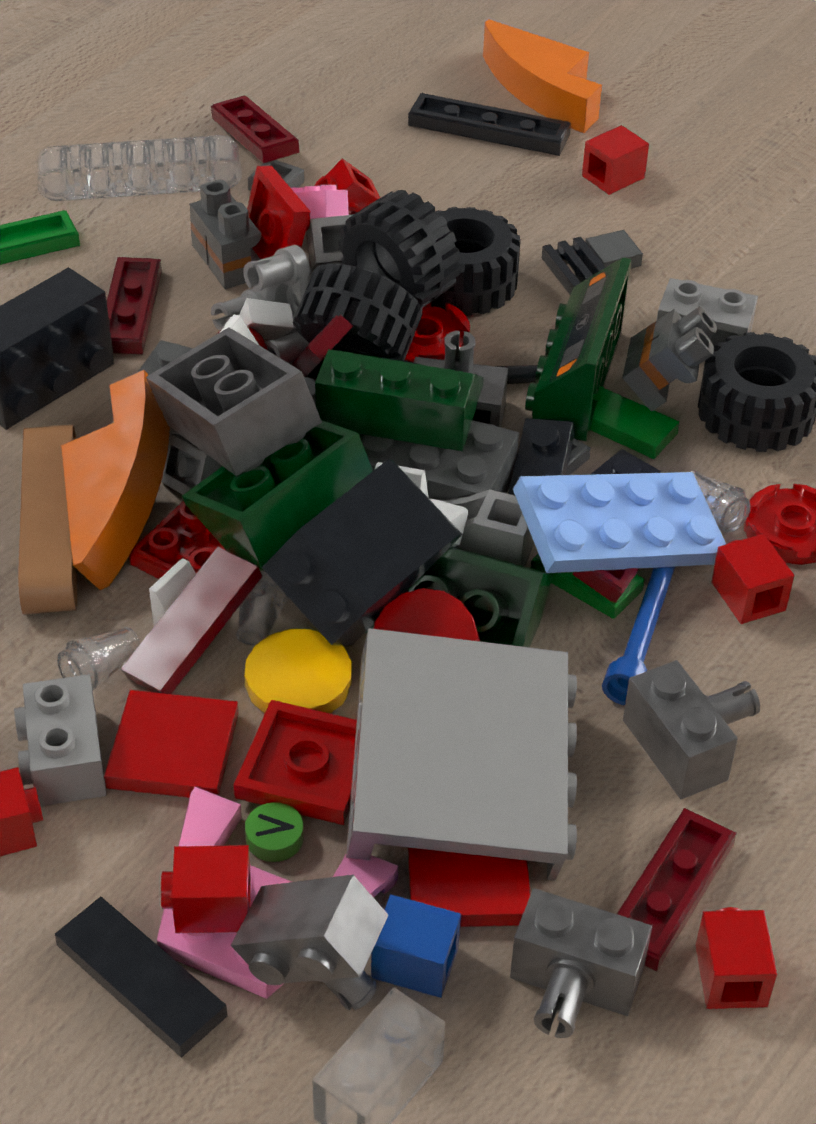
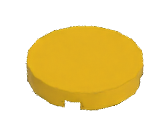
M312 629L284 630L269 635L254 646L245 663V688L251 702L264 714L271 700L332 713L343 705L348 696V689L352 682V661L343 645H331L318 631Z

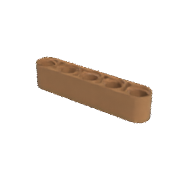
M74 424L23 429L18 569L19 598L23 615L77 610L78 570L73 566L61 447V445L76 439Z

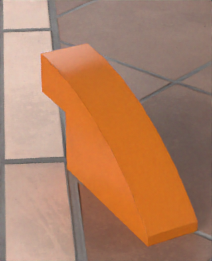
M490 19L485 22L483 57L493 75L511 94L547 118L571 123V129L581 133H585L599 119L602 85L587 80L589 52Z
M145 370L109 385L114 423L61 445L73 566L99 590L110 586L135 547L152 511L166 463L170 427L146 379L148 373Z

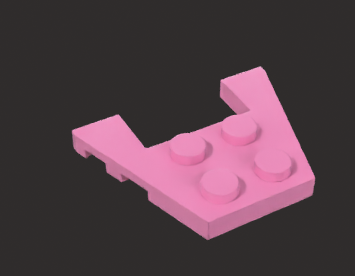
M194 787L190 794L179 846H224L242 819L241 804ZM345 855L333 877L354 875L374 898L380 891L386 894L394 887L398 880V865L372 855L370 860L346 858ZM250 865V907L261 886L289 883L291 881ZM164 909L157 937V945L175 961L266 999L284 984L267 985L250 972L249 965L231 947L237 932L175 933L172 909Z

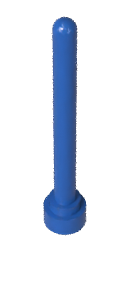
M675 567L653 568L624 655L610 663L602 683V690L615 703L625 705L629 678L647 671L644 660Z

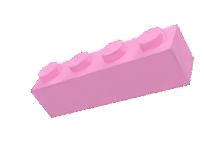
M336 185L291 188L311 211L310 219L349 215L348 190H337Z

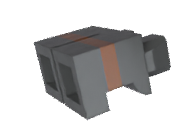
M219 179L202 184L200 186L201 200L189 203L192 246L206 265H209V269L224 289L245 284V265L251 261L261 260L252 247L259 243L262 234L250 220L248 210L244 204L236 202L232 197L230 187L225 180Z
M700 306L683 318L673 309L631 337L627 353L628 358H626L622 378L651 412L667 402L669 385L675 379L684 383L697 381L700 363L711 357L714 353V346L709 338L716 334L717 326L715 322Z

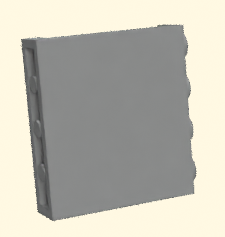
M368 628L361 660L346 858L370 860L374 844L546 862L547 880L556 881L565 859L572 860L574 858L577 843L576 825L568 824V807H573L577 790L576 773L568 772V757L573 756L577 739L576 723L568 722V708H573L577 690L576 675L568 674V652Z

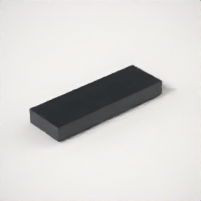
M101 896L55 933L56 944L62 951L181 1058L228 1017L227 1005Z

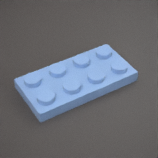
M693 472L520 476L513 488L546 573L715 565L718 546L726 544Z

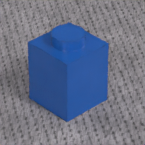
M390 894L384 909L388 917L371 953V977L379 981L442 998L459 948L461 913Z

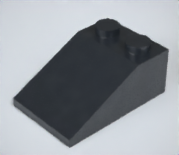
M388 459L301 527L272 556L262 569L331 645L352 646L376 622L385 606L405 593L463 534L392 459Z

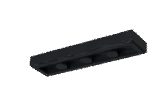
M420 93L408 113V126L560 156L570 136L571 123L567 121Z

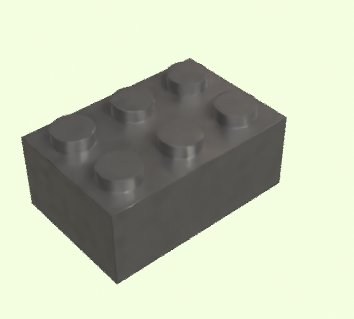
M230 327L146 377L168 426L236 476L242 472L257 468L266 457L285 445L298 442L305 436L306 432L322 423L302 371Z

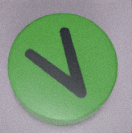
M278 802L266 803L255 808L248 815L245 822L246 844L249 845V851L257 858L268 862H280L294 856L302 847L304 840L303 820L299 812L287 804Z

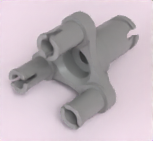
M292 245L278 249L274 256L248 262L244 267V278L251 289L243 291L241 297L219 302L212 306L211 315L223 312L226 315L212 320L215 327L220 331L230 317L234 314L239 315L246 298L290 304L294 320L313 273L305 252L299 246ZM295 326L284 337L265 342L269 352L289 364L293 363L310 344L296 331Z

